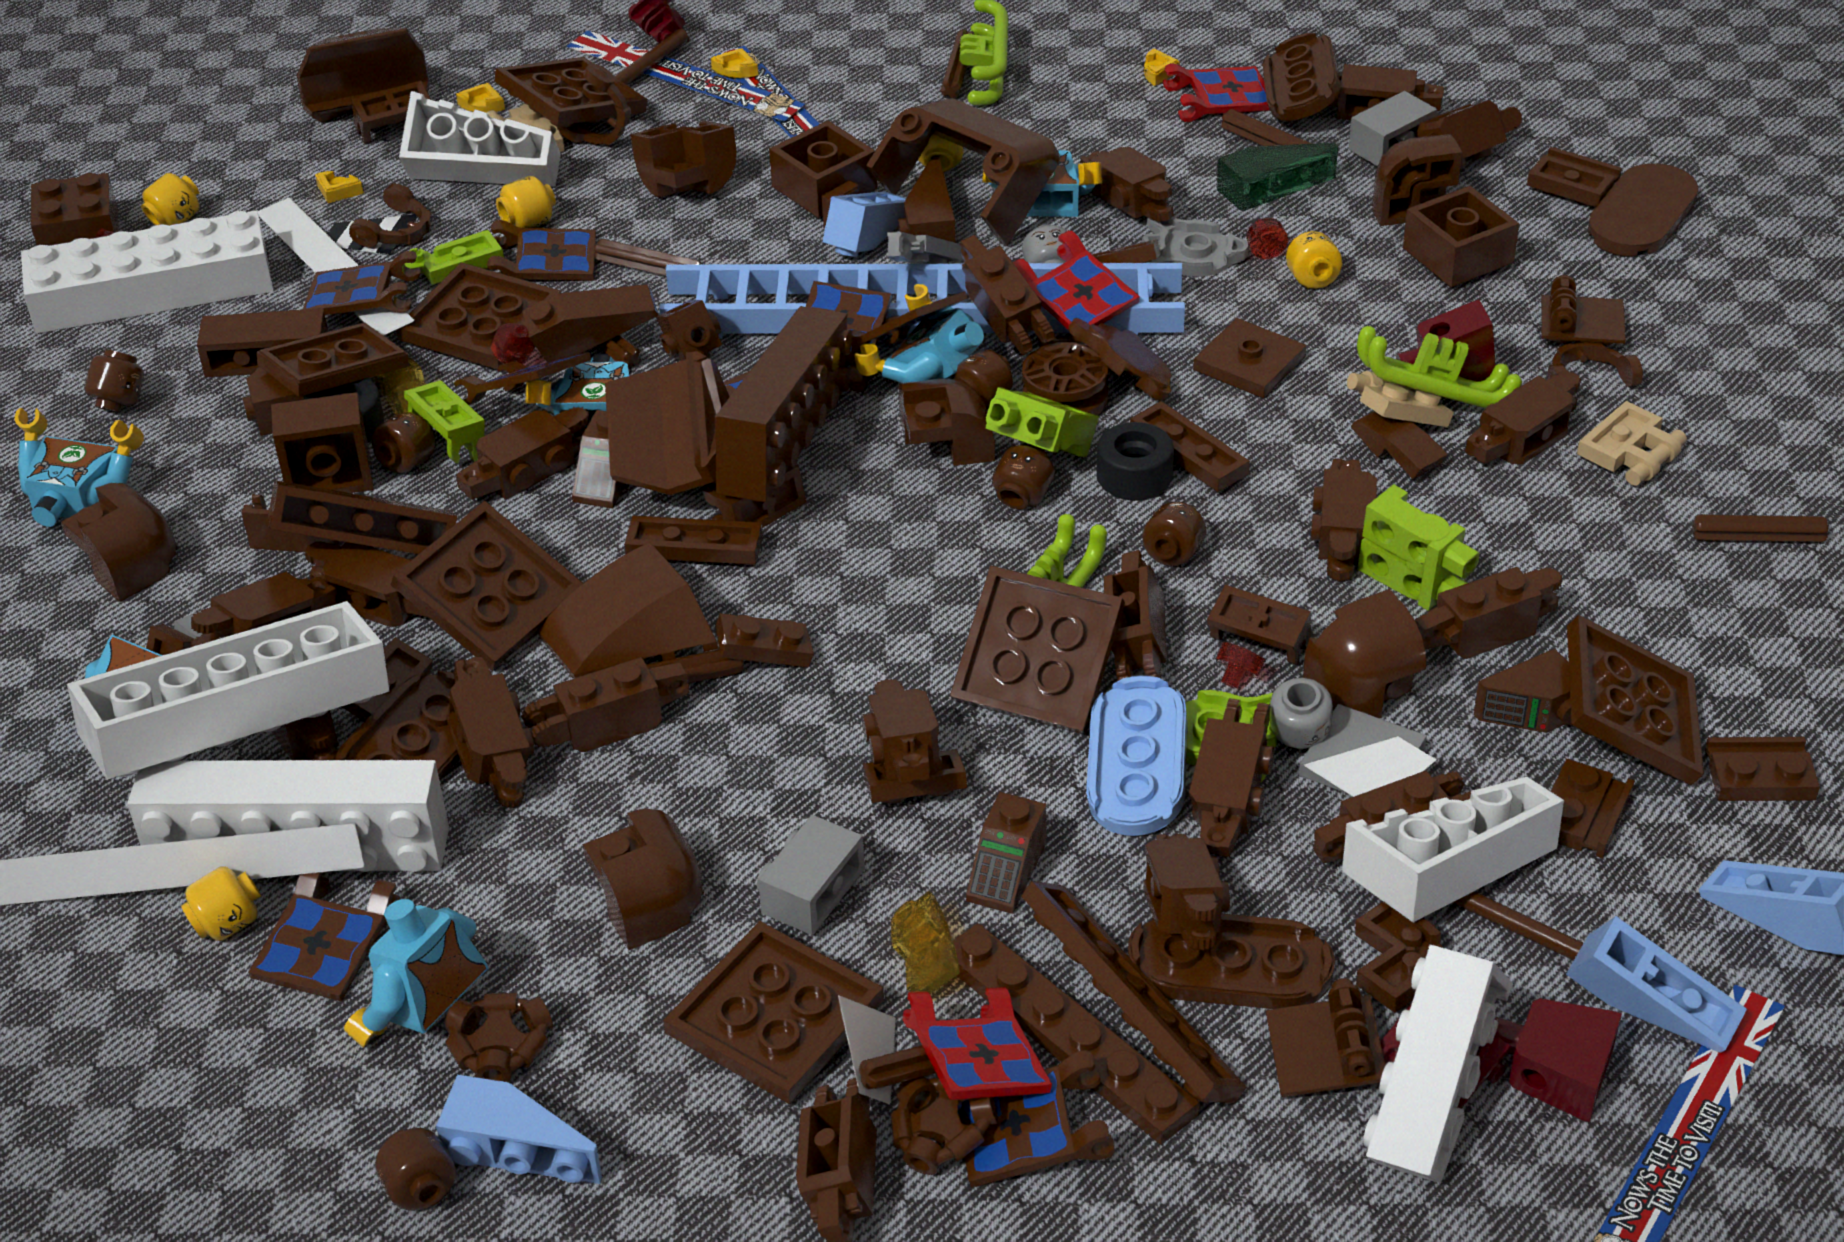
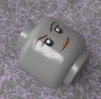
M1041 225L1029 232L1022 243L1024 260L1028 263L1067 262L1057 254V248L1063 245L1058 240V236L1066 232V230L1056 225Z
M1307 678L1290 679L1281 683L1276 688L1270 701V725L1278 741L1288 747L1297 749L1310 748L1321 743L1329 735L1332 726L1333 704L1327 689L1317 681Z

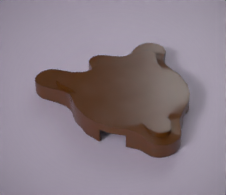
M1079 318L1073 319L1069 325V332L1093 349L1112 371L1119 376L1125 371L1132 376L1140 378L1135 386L1158 401L1166 400L1171 393V371L1156 353L1144 345L1138 335L1128 329L1120 331L1111 325L1107 326L1100 323L1098 326H1095Z

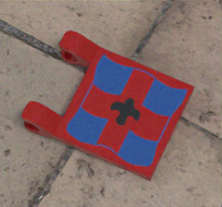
M1174 63L1165 66L1164 71L1168 76L1176 75L1171 80H1163L1166 90L1171 92L1177 91L1191 84L1197 95L1183 94L1180 97V102L1183 106H1191L1188 110L1178 111L1180 119L1184 122H1192L1205 114L1227 113L1230 109L1238 112L1270 111L1266 100L1265 83L1256 66L1187 70Z
M1072 230L1058 236V240L1063 245L1057 248V254L1067 262L1045 275L1037 278L1029 263L1024 259H1018L1013 262L1040 299L1041 306L1067 329H1069V325L1074 318H1079L1090 325L1098 326L1100 323L1104 324L1139 303L1140 296L1086 250L1080 238Z
M986 988L985 994L988 997L989 1005L981 1006V1018L937 1021L930 993L926 991L908 992L907 999L910 1002L911 1009L904 1010L903 1022L906 1027L915 1030L949 1100L1050 1093L1052 1083L1014 1016L1012 1001L1007 988Z

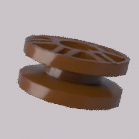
M1058 342L1045 345L1031 352L1023 361V392H1029L1059 402L1061 405H1067L1093 415H1098L1108 404L1109 385L1107 382L1109 367L1087 345L1076 342Z

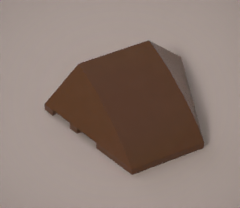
M650 542L610 563L574 590L547 617L538 630L540 639L573 679L640 657L648 658L659 655L665 661L676 658L674 651L703 645L704 652L718 649L717 641L689 584Z

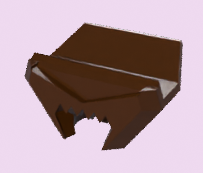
M376 28L325 38L308 47L296 75L303 110L312 118L323 123L353 111L352 98L417 81H422L427 93L430 86L424 49L408 28Z
M697 351L686 352V360L605 383L610 476L612 480L669 495L716 482L715 416L730 396L714 361Z

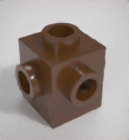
M689 300L656 317L663 332L660 335L662 347L669 357H674L675 361L686 360V352L695 351L711 358L713 356L711 350L722 345L718 336L721 333L720 324L716 316L711 311H707L703 300Z

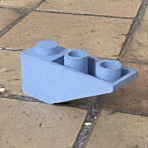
M464 1075L456 1076L436 1125L438 1137L442 1140L455 1163L464 1166L476 1164L501 1168L514 1174L533 1173L552 1176L570 1183L583 1181L600 1184L602 1174L597 1145L509 1082Z

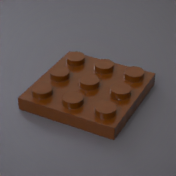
M585 57L496 68L495 83L507 90L509 95L517 97L529 105L531 110L539 112L549 119L550 123L555 126L570 127L572 123L585 121L598 123L601 119L617 118V111L612 98L585 79L583 73L586 67L593 63ZM615 78L614 84L623 94L627 106L631 108V115L645 113L648 99Z
M461 262L409 313L414 322L397 329V339L497 369L499 365L505 364L529 339L522 311L537 302L544 301L561 293V290Z
M485 500L395 573L391 582L393 588L472 655L483 657L491 671L538 632L547 617L574 590L584 584Z
M990 565L950 697L953 701L1086 735L1091 719L1092 707L1098 696L1124 609V599Z
M1578 614L1567 625L1572 725L1583 733L1595 736L1618 748L1624 754L1634 756L1658 768L1665 775L1673 776L1689 785H1693L1704 775L1694 674Z
M759 921L663 1020L665 1034L784 1102L791 1104L848 1041L838 995L876 1010L884 1001V988Z

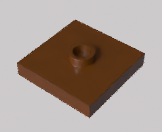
M1236 318L1194 358L1193 370L1265 398L1306 357L1307 345Z

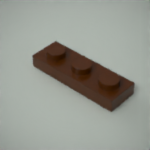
M1162 401L1130 418V422H1143L1164 430L1173 441L1174 462L1217 492L1249 475L1250 461Z
M632 515L624 543L625 554L650 542L666 560L756 565L763 538L762 522Z

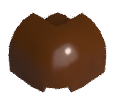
M702 121L699 123V127L677 128V124L674 123L630 134L638 174L649 192L658 198L691 189L711 194L726 184L731 178L736 165L737 148L734 127L730 125Z
M1451 134L1407 139L1393 145L1381 157L1375 172L1372 200L1373 214L1380 226L1405 223L1408 208L1445 195L1446 186L1458 185L1462 151Z
M943 378L899 384V416L905 444L911 445L947 440L953 466L995 461L993 432L985 429L987 410L984 401L976 390L963 381Z
M108 483L95 488L99 502L83 508L73 516L61 521L65 535L89 556L96 582L119 602H122L170 572L169 564L178 549L171 527L155 505L125 483Z
M1390 589L1351 602L1333 611L1337 619L1324 629L1318 639L1309 638L1305 651L1303 678L1315 680L1327 689L1331 695L1333 711L1340 704L1368 715L1382 718L1384 701L1395 699L1411 692L1414 674L1426 670V652L1418 626L1405 605Z
M644 808L627 812L628 827L583 844L585 859L605 891L608 917L628 951L676 932L691 922L690 915L699 905L701 896L704 895L702 874L692 848L673 818L661 810Z

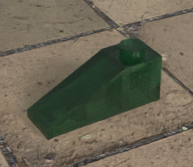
M1335 143L1256 146L1219 157L1216 190L1243 212L1335 179L1338 145Z

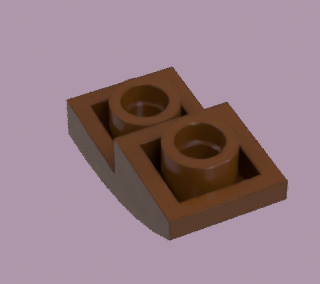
M1374 411L1353 422L1351 425L1354 432L1377 458L1389 452L1412 480L1440 465L1448 455L1436 441L1411 421L1383 417Z

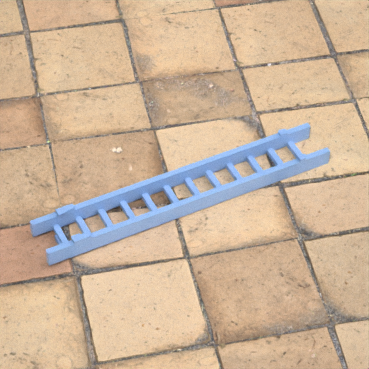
M1029 263L1037 278L1063 264ZM1102 263L1140 296L1139 303L1105 322V325L1114 326L1120 331L1128 329L1136 335L1138 333H1184L1185 302H1149V297H1152L1153 293H1181L1182 263ZM681 264L666 266L668 295L697 294L696 300H703L707 311H711L716 316L721 327V333L718 334L719 338H722L723 334L780 333L800 306H806V303H787L788 294H810L814 281L897 294L896 303H890L886 318L901 316L910 312L904 295L915 294L914 285L916 284L925 285L928 288L929 294H937V301L947 298V294H958L963 291L968 294L965 287V274L962 270V264ZM713 294L715 299H728V294H737L736 303H707L708 295ZM748 294H777L776 303H747ZM660 303L659 312L662 314L683 303ZM958 303L952 306L953 309L960 308L964 313L970 315L974 322L981 326L983 333H995L974 303ZM1041 306V312L1052 326L1054 333H1070L1064 325ZM920 322L912 325L908 333H911Z

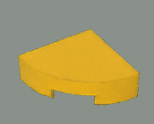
M743 48L711 58V68L723 76L747 78L758 75V64Z
M1153 48L1146 54L1144 76L1152 85L1156 86L1162 83L1163 80L1172 77L1165 73V66L1171 63L1180 65V61Z
M489 83L456 93L458 105L465 110L472 112L479 110L486 113L492 110L496 112L505 110L504 99Z
M333 171L315 174L317 186L327 203L364 194L362 182L353 175L349 174L348 178L335 176Z

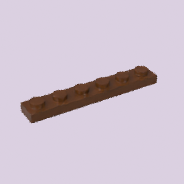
M1031 880L1021 897L1034 910V919L1042 927L1052 931L1063 943L1062 950L1075 962L1082 964L1093 977L1091 982L1094 987L1104 995L1111 997L1123 1010L1121 1015L1125 1022L1134 1029L1141 1031L1154 1045L1152 1051L1157 1058L1165 1064L1172 1066L1185 1080L1184 1087L1188 1093L1204 1103H1236L1247 1086L1138 966L1133 963L1128 955L1064 885Z
M977 923L941 949V963L988 1002V997L985 994L986 988H1007L1011 997L1014 1016L1021 1029L1057 1060L1063 1062L1076 1052L1090 1051L1101 1077L1100 1084L1092 1089L1160 1145L1164 1144L1199 1116L1200 1102L981 924Z

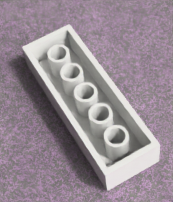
M257 210L250 212L236 211L226 216L209 219L196 218L190 222L174 225L161 224L150 229L133 232L119 231L110 236L92 239L79 238L69 243L52 246L38 245L21 251L24 298L35 334L274 292L266 246Z
M348 601L67 684L77 734L106 780L114 777H127L137 773L140 769L165 761H178L185 758L188 754L210 747L226 746L236 739L258 732H271L284 724L306 717H319L329 710L351 703H364L372 699L373 696L389 692L383 642Z
M435 760L165 761L140 769L137 772L127 803L140 845L354 823L365 866L364 868L338 871H441L449 832V824Z

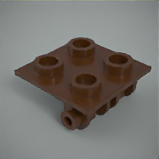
M1560 275L1553 280L1550 295H1541V339H1551L1557 343H1568L1571 341L1599 342L1604 346L1613 343L1625 344L1624 299L1576 297V282L1567 275Z
M1341 978L1334 981L1328 993L1329 1001L1266 1010L1281 1097L1380 1083L1385 1068V1061L1370 995L1361 996L1359 988L1351 980Z

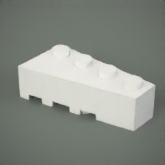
M411 91L399 158L410 179L508 184L527 176H534L543 185L556 186L561 153L551 131L509 119L502 121L490 117L486 112L479 110L471 112L455 107L454 103L441 99L439 102L426 99L423 94Z
M1523 777L1471 791L1470 799L1465 801L1449 800L1447 797L1430 801L1429 810L1408 815L1404 809L1385 813L1384 821L1367 826L1363 819L1349 822L1346 824L1342 872L1407 919L1415 922L1557 849L1564 800L1529 777Z
M1430 945L1426 958L1420 957L1413 971L1411 984L1416 992L1411 1009H1404L1400 1015L1396 1028V1040L1400 1042L1394 1063L1389 1061L1383 1070L1380 1081V1093L1384 1094L1379 1114H1373L1367 1123L1364 1133V1146L1368 1147L1366 1157L1377 1164L1441 1184L1464 1121V1110L1457 1108L1461 1097L1468 1099L1472 1092L1475 1091L1481 1074L1479 1069L1480 1058L1476 1056L1478 1048L1486 1043L1492 1044L1499 1025L1498 1020H1494L1495 1001L1497 998L1507 1001L1513 983L1492 961Z

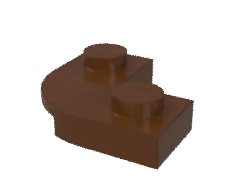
M1384 901L1357 918L1355 935L1382 954L1357 970L1356 986L1396 1013L1414 999L1416 990L1412 988L1411 983L1418 959L1420 957L1426 958L1430 945L1443 948L1440 931L1424 918L1415 922L1410 921Z

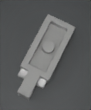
M887 232V257L896 262L947 264V261L962 260L960 253L962 247L960 244L928 235L915 236L904 232Z

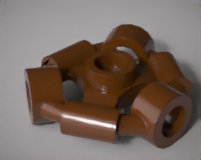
M518 993L484 994V999L470 1003L464 999H458L450 1007L445 1018V1029L449 1032V1037L445 1044L460 1069H470L477 1078L509 1082L511 1080V1073L521 1066L528 1068L548 1044L546 1033L547 1030L553 1028V1022L544 1001L539 996L527 1000L519 998ZM521 1011L524 1022L530 1031L529 1033H522L513 1024L511 1018L515 1013ZM481 1013H485L488 1016L487 1019L485 1020L484 1024L477 1031H475L480 1023Z
M925 1076L901 1082L896 1093L897 1100L899 1101L898 1108L890 1115L893 1145L895 1148L902 1149L904 1153L903 1160L911 1169L925 1175L935 1174L940 1164L951 1159L959 1162L985 1141L982 1135L989 1126L999 1123L994 1097L969 1099L975 1123L970 1125L962 1124V1103L968 1099L949 1100L939 1078H926ZM936 1142L945 1143L944 1148L942 1149Z

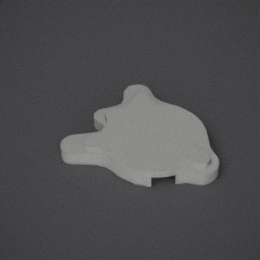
M1147 217V227L1155 234L1144 235L1142 242L1158 239L1161 253L1157 259L1152 260V263H1182V275L1203 277L1214 275L1235 263L1245 260L1249 255L1248 242L1234 236L1232 233L1227 237L1221 234L1220 225L1217 223L1203 220H1182L1172 217L1169 221L1156 222V220Z

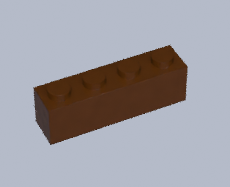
M274 480L267 525L271 530L420 554L456 524L457 515L450 510Z

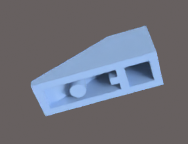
M885 191L832 196L822 242L836 246L835 252L852 257H857L858 253L862 251L874 250L887 237V232H892L898 226V219L904 218V201L906 198Z
M1723 860L1699 888L1701 898L1805 950L1844 955V873Z
M1617 916L1587 936L1566 973L1567 976L1608 1005L1719 1053L1726 1050L1747 1010Z

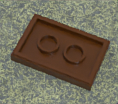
M361 323L257 351V365L297 396L301 397L409 367V354L367 323Z

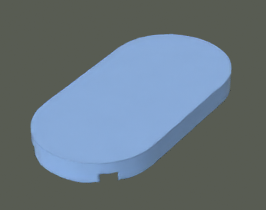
M1140 675L1123 678L1113 683V689L1105 695L1102 692L1093 704L1090 723L1086 786L1089 809L1094 819L1105 829L1128 836L1145 835L1164 828L1177 817L1185 800L1188 721L1185 700L1178 690L1176 692L1168 686V682L1158 677Z

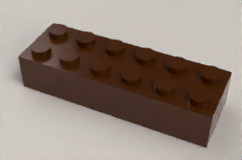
M800 306L716 414V494L767 502L776 487L782 486L788 467L796 466L799 454L804 447L808 448L810 446L813 434L818 428L821 429L830 410H835L838 399L843 391L847 392L849 390L852 369L847 367V354L851 349L853 335L852 330L847 329V313Z

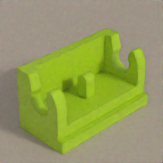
M441 380L404 391V398L408 401V412H413L424 418L447 440V454L454 463H459V450L462 446L468 450L469 456L474 462L478 460L476 445L478 439L485 436V420Z

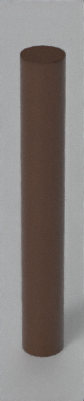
M678 29L614 77L628 85L688 40L687 32L684 29Z
M1475 891L1452 902L1573 961L1583 945V942Z

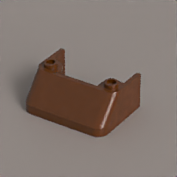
M956 99L940 100L902 111L896 117L866 165L867 168L888 193L896 195L933 134L985 156L983 171L990 181L998 184V187L980 216L999 242L1008 246L1059 163L1060 154L1052 140Z

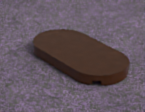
M1315 33L1293 36L1275 47L1276 53L1272 57L1269 54L1265 57L1262 67L1266 100L1271 114L1279 120H1297L1318 113L1329 106L1341 91L1336 53L1332 41L1327 35L1322 34L1319 38H1317Z
M1648 163L1631 167L1622 174L1592 211L1588 225L1589 236H1594L1593 242L1599 248L1615 255L1632 257L1637 256L1638 251L1648 250L1647 254L1654 253L1665 245L1694 207L1697 199L1698 184L1689 173L1671 165Z
M438 671L437 675L425 676L426 672L406 679L345 741L338 750L335 760H435L440 781L460 759L446 720L450 704V689L455 684L454 673Z
M1222 913L1221 930L1216 932V945L1213 948H1209V950L1204 949L1203 951L1201 949H1191L1190 946H1187L1182 934H1168L1158 930L1152 915V921L1145 923L1143 926L1141 922L1133 930L1128 943V957L1138 966L1167 999L1266 1009L1311 1004L1321 999L1329 990L1333 981L1335 966L1332 947L1326 940L1323 943L1320 938L1315 936L1316 930L1301 922L1287 919Z

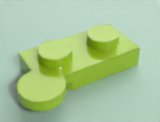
M485 230L438 245L433 250L434 254H430L421 248L419 250L418 248L410 249L409 251L416 253L417 259L414 263H405V266L410 269L420 268L421 274L424 273L430 283L434 285L443 281L461 262L488 269L487 262L490 257H504L502 247L489 230Z

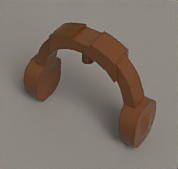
M591 63L586 67L583 75L588 82L597 89L606 92L614 101L617 121L610 117L607 122L614 127V130L603 135L589 131L587 126L580 122L572 123L570 127L557 126L561 135L572 142L582 143L586 141L593 144L609 145L625 133L624 129L630 123L631 108L627 106L623 94L614 84L615 77L604 67Z
M392 183L383 191L384 202L396 211L402 213L407 211L413 212L419 217V222L409 221L408 228L398 229V231L383 230L377 223L366 219H357L349 227L350 237L354 242L364 247L372 248L378 243H405L412 245L421 241L423 236L429 233L431 211H428L423 204L415 199L413 192L409 188Z
M1599 342L1570 343L1557 348V353L1553 356L1552 365H1549L1547 379L1554 375H1558V373H1562V371L1566 372L1567 370L1564 365L1569 362L1594 360L1603 363L1607 361L1618 369L1620 378L1628 387L1641 385L1643 378L1642 365L1636 355L1624 356Z

